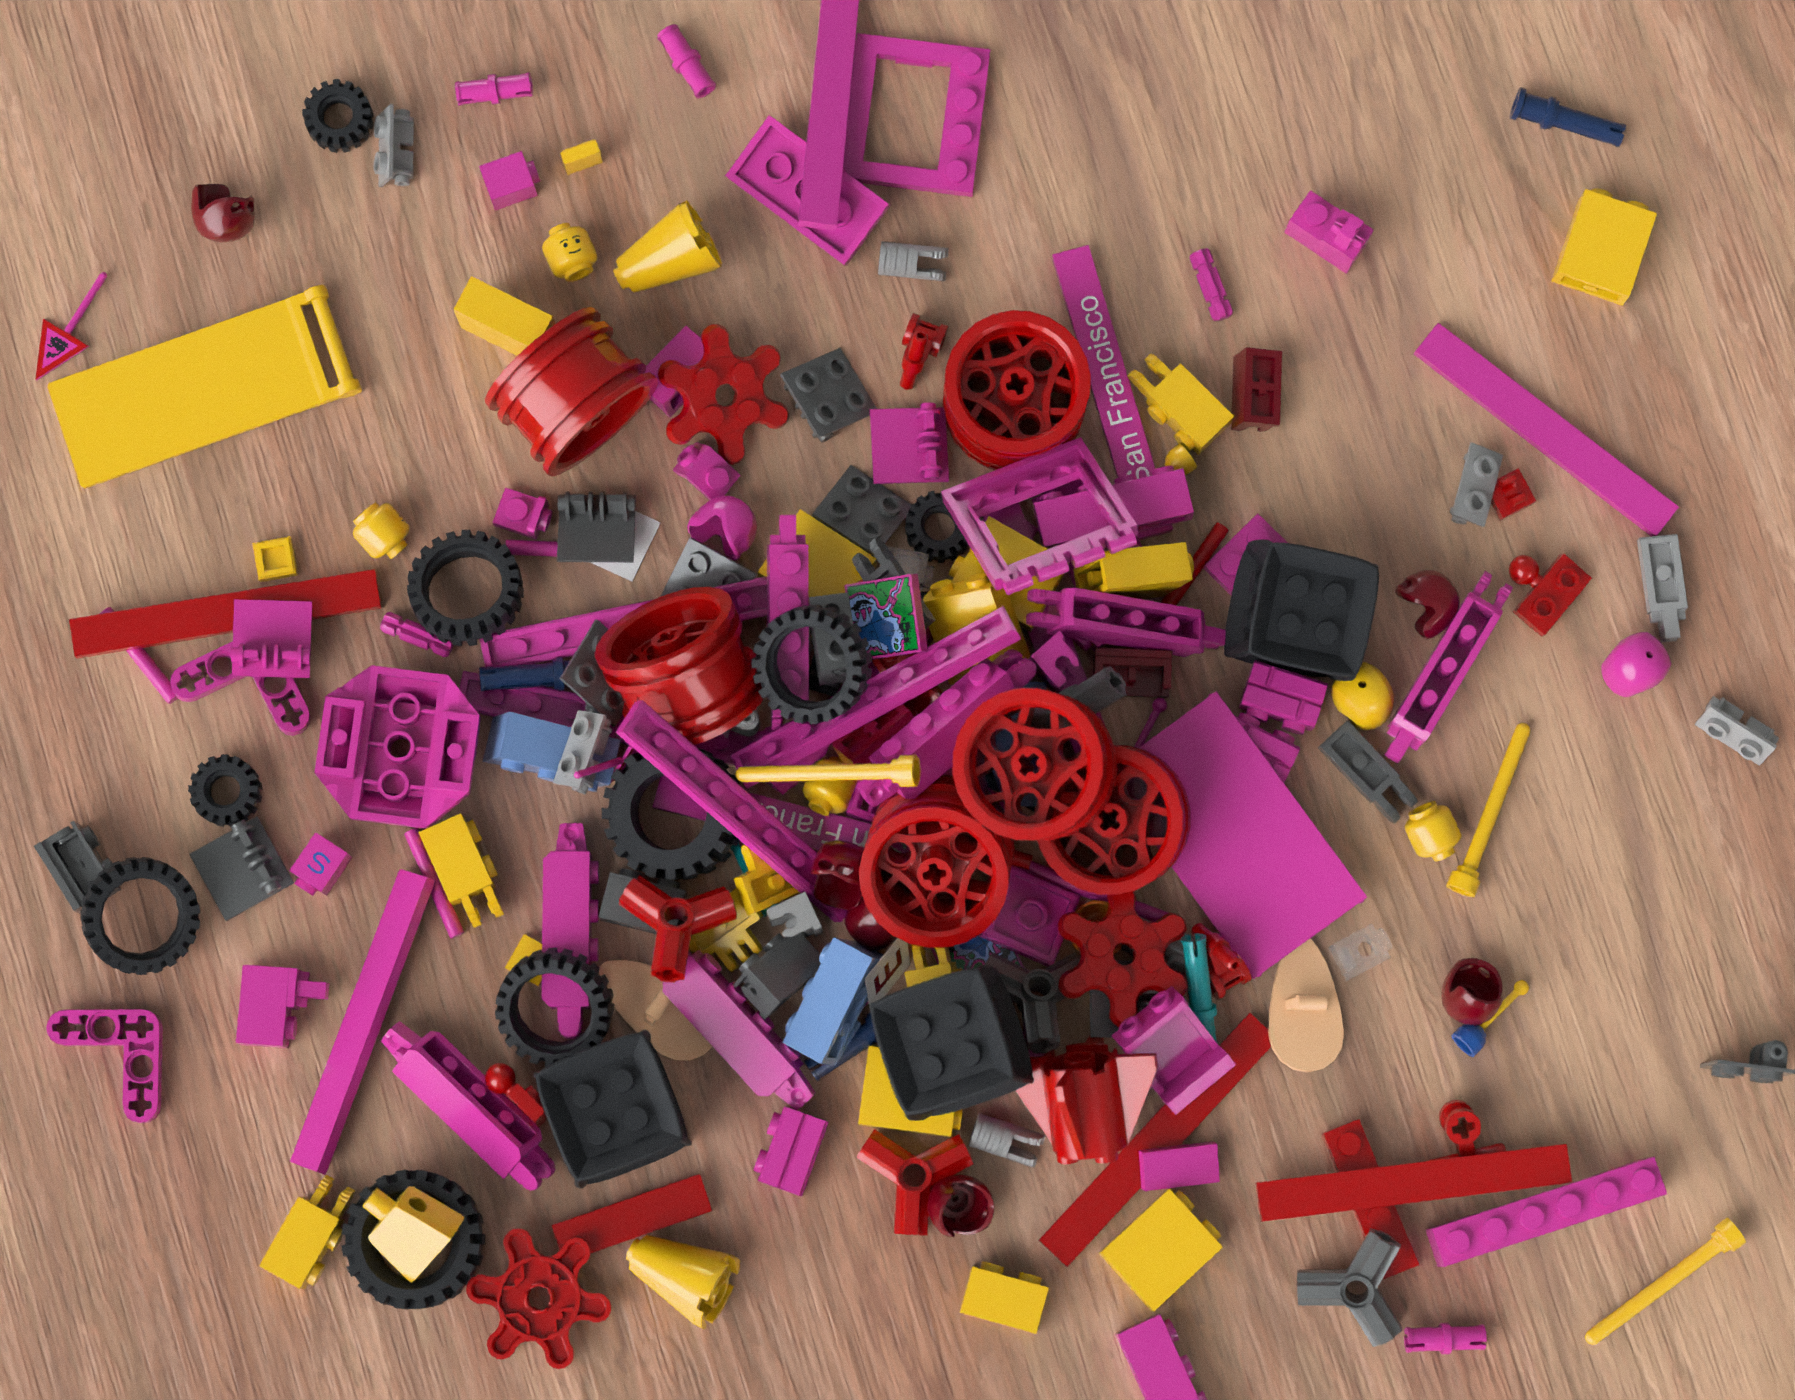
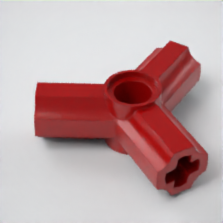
M638 876L630 881L619 898L620 906L657 931L651 976L658 978L662 982L675 983L679 980H685L692 935L737 919L733 899L724 886L684 900L682 898L670 897L643 877ZM672 919L682 920L684 923L679 926H674L669 924L668 921Z
M874 1129L856 1156L858 1160L896 1184L894 1234L928 1236L929 1214L927 1203L931 1186L945 1177L955 1175L974 1165L959 1134L915 1156ZM915 1164L923 1168L925 1181L922 1185L911 1187L903 1180V1171L909 1165Z

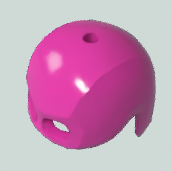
M719 496L708 501L691 516L687 529L690 536L701 543L717 534L721 538L726 557L736 561L744 551L751 547L757 533V521L751 508L742 500L732 496Z
M1639 632L1627 636L1615 646L1603 661L1601 671L1605 683L1614 693L1622 697H1631L1657 686L1669 672L1671 660L1667 650L1656 637L1648 632Z

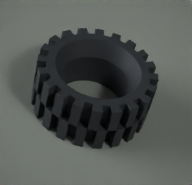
M698 748L734 781L741 785L735 775L727 771L729 766L723 760L716 759L712 756V753ZM631 754L624 760L627 766L623 770L616 769L610 778L616 780L613 788L606 787L603 798L609 799V807L602 808V819L609 820L610 828L604 829L608 840L615 841L617 846L613 850L618 857L626 858L629 861L626 865L635 871H643L646 876L653 878L688 880L698 878L697 875L708 874L716 869L715 865L718 862H726L732 855L728 852L732 845L737 846L740 840L708 812L701 832L688 845L679 849L667 850L654 844L641 827L639 804L647 787L656 779L665 775L641 754Z
M423 1170L395 1171V1174L384 1175L376 1179V1183L371 1187H365L359 1193L361 1197L357 1203L351 1204L347 1212L350 1214L348 1223L343 1224L342 1234L345 1235V1245H341L342 1254L347 1256L349 1266H346L350 1276H354L358 1280L359 1284L357 1286L364 1293L371 1294L375 1297L374 1300L381 1304H388L399 1309L435 1307L460 1294V1290L475 1276L474 1272L477 1266H481L483 1255H481L482 1246L486 1245V1234H483L481 1225L484 1224L481 1213L477 1212L474 1206L476 1203L472 1197L466 1194L456 1182L442 1175ZM407 1187H415L465 1217L452 1237V1247L447 1260L436 1272L427 1277L415 1279L411 1283L405 1277L393 1272L386 1265L380 1252L369 1241L368 1237L379 1222V1219L362 1207L376 1188H379L396 1201Z

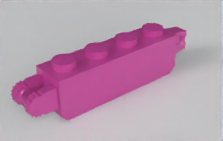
M779 515V535H770V544L767 545V627L771 621L781 614L805 605L809 606L808 544H806L805 535H796V515ZM807 626L793 630L784 638L778 650L777 659L781 679L793 694L803 700H809V627ZM771 709L772 731H776L783 725V717L780 716L781 710L779 709L774 711Z
M1484 571L1473 591L1469 592L1463 599L1458 612L1445 629L1387 726L1389 727L1387 734L1394 737L1384 756L1395 763L1402 759L1408 747L1417 751L1428 739L1503 613L1501 608L1513 587L1505 583L1497 592L1493 604L1480 598L1483 591L1491 583L1492 574Z
M1064 588L1059 592L1045 589H1031L1028 591V601L1049 606L1048 614L1042 612L1027 613L1026 623L1046 628L1047 634L1055 635L1060 631L1065 637L1134 649L1173 651L1172 655L1187 657L1194 653L1201 654L1204 653V648L1217 649L1219 646L1225 645L1226 630L1205 625L1204 612L1199 609L1081 588Z
M1012 648L1005 651L1003 655L1001 654L993 662L986 658L972 667L966 675L948 690L944 691L939 698L919 715L915 716L891 739L884 742L869 757L873 764L891 763L893 759H898L900 755H917L921 766L919 785L917 787H900L899 783H893L891 779L861 780L856 787L864 800L871 806L876 807L895 793H899L905 799H915L953 766V751L957 736L967 718L983 702L993 696L1009 690L1023 688L1029 683L1030 679L1032 680L1035 677V673H1037L1036 664L1030 659L1022 658L1023 655Z
M581 823L560 824L556 851H551L543 858L542 952H546L548 948H557L559 953L564 949L573 950L572 956L578 957L579 954L588 957L586 963L591 965V961H598L599 940L598 938H592V923L599 922V900L592 899V884H599V861H592V854L587 850L584 825ZM552 973L542 974V1000L551 1009H557V1022L559 1023L557 1027H559L560 1035L566 1039H575L582 1033L583 1009H591L589 997L579 984L566 976Z
M700 950L693 954L689 951L685 980H679L675 983L663 982V993L758 1096L769 1097L774 1092L796 1111L800 1109L816 1093L800 1070V1067L804 1064L799 1059L801 1056L800 1052L782 1043L783 1040L773 1031L774 1024L771 1019L767 1017L764 1020L759 1015L761 1012L759 1010L756 1012L746 1001L748 998L744 995L740 986L735 988L733 986L735 982L729 983L720 973L722 968L713 956L708 953L703 954Z
M400 1021L387 1031L381 1042L398 1062L392 1072L503 1179L510 1174L526 1190L534 1191L542 1185V1177L543 1179H548L555 1173L556 1165L554 1161L538 1145L542 1140L540 1128L504 1094L491 1092L485 1085V1075L440 1032L430 1031L421 1038Z

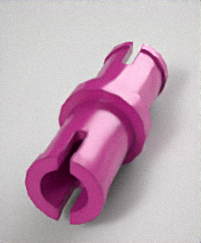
M672 24L660 31L657 39L662 43L673 60L672 67L675 72L683 75L696 98H703L710 94L716 88V83L711 79L700 62L701 55L696 49L690 47L680 32L678 25Z
M530 72L497 77L496 74H488L487 79L455 82V93L459 106L491 101L492 104H500L502 99L525 96L533 97V84Z
M1440 1323L1438 1327H1405L1404 1333L1407 1334L1404 1336V1346L1407 1353L1440 1351L1442 1355L1451 1354L1452 1350L1486 1349V1343H1483L1487 1342L1484 1325L1450 1327L1449 1323Z

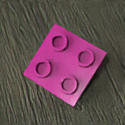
M929 402L922 403L921 408L870 409L873 484L949 482L944 407L936 408V403Z
M234 599L233 647L231 648L232 676L310 678L312 602Z

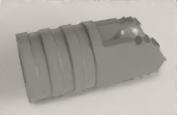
M881 241L878 275L945 281L946 272L935 268H917L918 256L934 259L948 257L949 248Z
M979 1113L968 1146L1035 1167L1038 1159L1035 1154L1012 1146V1139L1040 1146L1041 1144L1043 1145L1046 1136L1042 1133Z

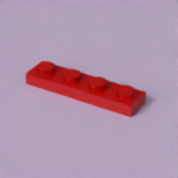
M1359 1119L1322 1133L1337 1172L1379 1167ZM1395 1205L1353 1210L1364 1239L1369 1230L1373 1228L1392 1236L1395 1241L1401 1244L1398 1253L1382 1280L1419 1265Z

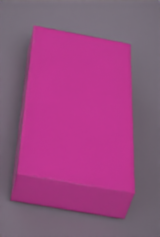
M1214 1141L1139 1150L1141 1189L1144 1191L1220 1182L1218 1144Z

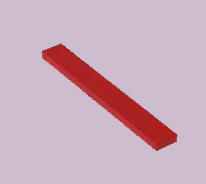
M372 569L69 619L74 656L78 659L233 633L234 599L312 602V620L382 609L376 571Z
M1248 1013L1219 1045L1236 1065L1176 1115L1164 1104L1132 1138L1129 1144L1119 1152L1118 1159L1106 1166L1038 1240L1064 1266L1068 1267L1141 1188L1139 1150L1181 1145L1271 1048L1268 1029L1251 1013Z
M1567 1144L1256 1182L1255 1186L1260 1222L1573 1182Z

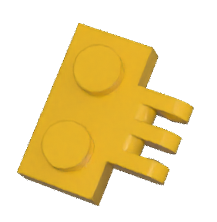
M746 845L741 847L748 872L733 879L746 915L755 914L799 893L796 888Z
M737 887L729 892L734 902L737 919L692 935L689 948L692 953L700 950L703 954L708 953L710 955L716 952L731 972L739 967L731 953L734 952L742 963L751 957L743 946L745 943L753 953L758 954L763 950L761 943L749 929L763 915L760 911L755 914L746 915Z

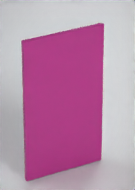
M1217 691L1210 693L1208 698L1139 747L1164 760L1177 774L1187 793L1191 808V828L1186 846L1172 868L1221 936L1230 944L1232 951H1236L1242 957L1253 979L1262 976V973L1354 906L1362 904L1367 898L1364 891ZM1117 763V772L1120 773L1127 765ZM1133 777L1127 784L1128 794L1134 799H1142L1147 792L1146 782L1139 777ZM1160 794L1155 803L1165 806L1164 798ZM1152 813L1150 836H1165L1167 817Z

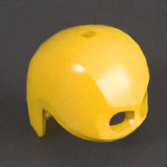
M1362 662L1355 679L1351 681L1335 680L1332 684L1331 696L1336 709L1348 717L1357 728L1361 730L1378 728L1391 716L1395 701L1394 693L1388 679L1374 665ZM1363 683L1366 686L1364 688H1360L1359 685Z

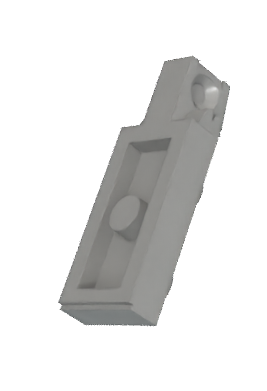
M1678 535L1639 538L1637 545L1647 615L1649 614L1650 623H1658L1661 643L1677 641L1681 637L1678 621L1686 619L1685 610L1688 608Z

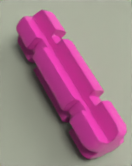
M1208 248L1195 251L1190 255L1189 260L1193 270H1198L1196 278L1205 302H1210L1211 304L1208 307L1211 318L1214 321L1225 320L1233 315V309L1230 301L1224 299L1227 293L1217 267H1212L1214 259L1211 251Z
M387 612L383 617L380 625L382 632L393 637L399 635L401 640L427 651L431 648L433 653L442 657L450 655L454 646L451 640H448L447 643L439 641L436 635L431 636L421 624L409 619L403 621L401 616L392 612Z

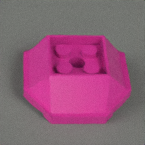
M371 665L342 687H338L325 696L314 773L351 820L427 829L471 792L481 717L449 675ZM399 739L409 740L410 750L407 755L399 758L392 756L391 747L395 741Z

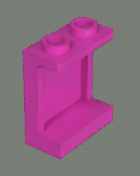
M1172 986L1166 991L1157 993L1150 1000L1148 1006L1136 1016L1124 1020L1119 1026V1030L1111 1035L1125 1054L1156 1053L1158 1070L1151 1087L1175 1115L1236 1065L1193 1013L1184 997Z

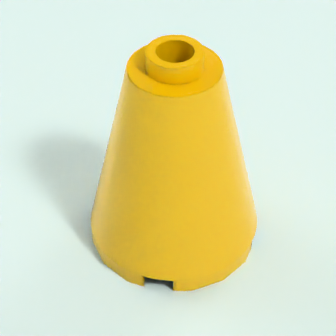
M688 200L679 203L616 259L618 267L613 269V272L623 289L629 287L635 293L712 272L721 267L722 260L710 233L705 232L700 223L702 222L701 217Z
M645 1235L641 1240L635 1239L626 1256V1260L630 1261L629 1270L694 1325L702 1329L707 1328L706 1321L713 1323L723 1310L734 1288L733 1285L729 1284L730 1274L733 1272L738 1275L740 1269V1260L732 1254L650 1235Z

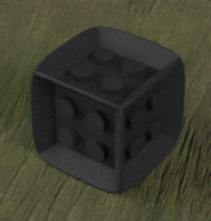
M1269 540L1249 542L1241 557L1233 586L1225 627L1224 655L1253 664L1256 660L1301 675L1329 677L1337 681H1351L1355 679L1362 665L1370 636L1378 595L1379 566L1357 557L1304 545L1273 543Z
M981 965L974 969H966L939 976L894 992L870 1005L875 1036L892 1089L906 1118L909 1120L921 1121L930 1116L962 1110L1006 1095L1034 1082L1031 1059L1016 1010L1006 985L999 975V971L993 966Z
M644 1029L640 1033L628 1034L598 1044L561 1059L540 1072L533 1074L534 1078H536L539 1096L554 1138L568 1170L575 1179L574 1183L577 1188L582 1189L587 1184L598 1183L620 1176L667 1157L686 1145H692V1141L688 1139L687 1129L679 1104L662 1061L650 1042L651 1035L648 1030Z

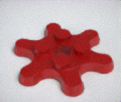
M711 324L701 334L704 353L698 363L687 366L676 360H667L658 368L657 375L660 383L667 388L677 390L683 398L682 411L667 423L666 435L672 443L682 445L688 443L698 433H709L717 441L718 454L729 465H735L740 463L745 456L746 448L743 436L749 426L760 423L771 429H779L788 421L789 412L787 407L779 401L768 398L763 389L766 376L779 367L781 355L778 349L767 344L761 345L749 356H737L730 348L727 329L720 324ZM723 384L730 385L733 391H735L733 400L727 406L720 405L715 397L717 388Z
M1135 891L1119 895H1107L1108 911L1100 920L1090 921L1077 912H1067L1061 916L1057 924L1060 935L1064 939L1076 944L1081 955L1078 965L1061 975L1058 982L1060 992L1069 999L1079 998L1090 990L1103 992L1110 1001V1020L1118 1028L1124 1020L1138 1014L1137 1001L1142 993L1149 990L1162 992L1172 986L1183 996L1188 989L1186 977L1181 972L1169 967L1165 960V951L1168 945L1180 940L1186 933L1187 925L1185 919L1177 913H1167L1156 921L1143 920L1136 912ZM1117 945H1127L1133 949L1134 959L1131 964L1121 965L1116 962L1113 950Z
M522 1228L512 1229L505 1235L503 1241L504 1249L509 1257V1266L506 1272L497 1277L485 1274L475 1275L466 1286V1293L469 1299L477 1304L492 1305L499 1313V1326L487 1340L488 1352L492 1357L503 1360L513 1355L521 1343L533 1341L543 1348L545 1359L551 1367L556 1369L566 1368L572 1363L575 1355L574 1348L568 1337L571 1326L580 1320H588L594 1323L602 1322L610 1316L612 1310L608 1297L601 1293L587 1292L581 1288L578 1282L579 1270L590 1258V1246L586 1240L574 1237L568 1239L557 1254L545 1256L535 1249L532 1236L528 1231ZM534 1287H542L548 1290L550 1302L546 1308L537 1309L530 1303L529 1294Z

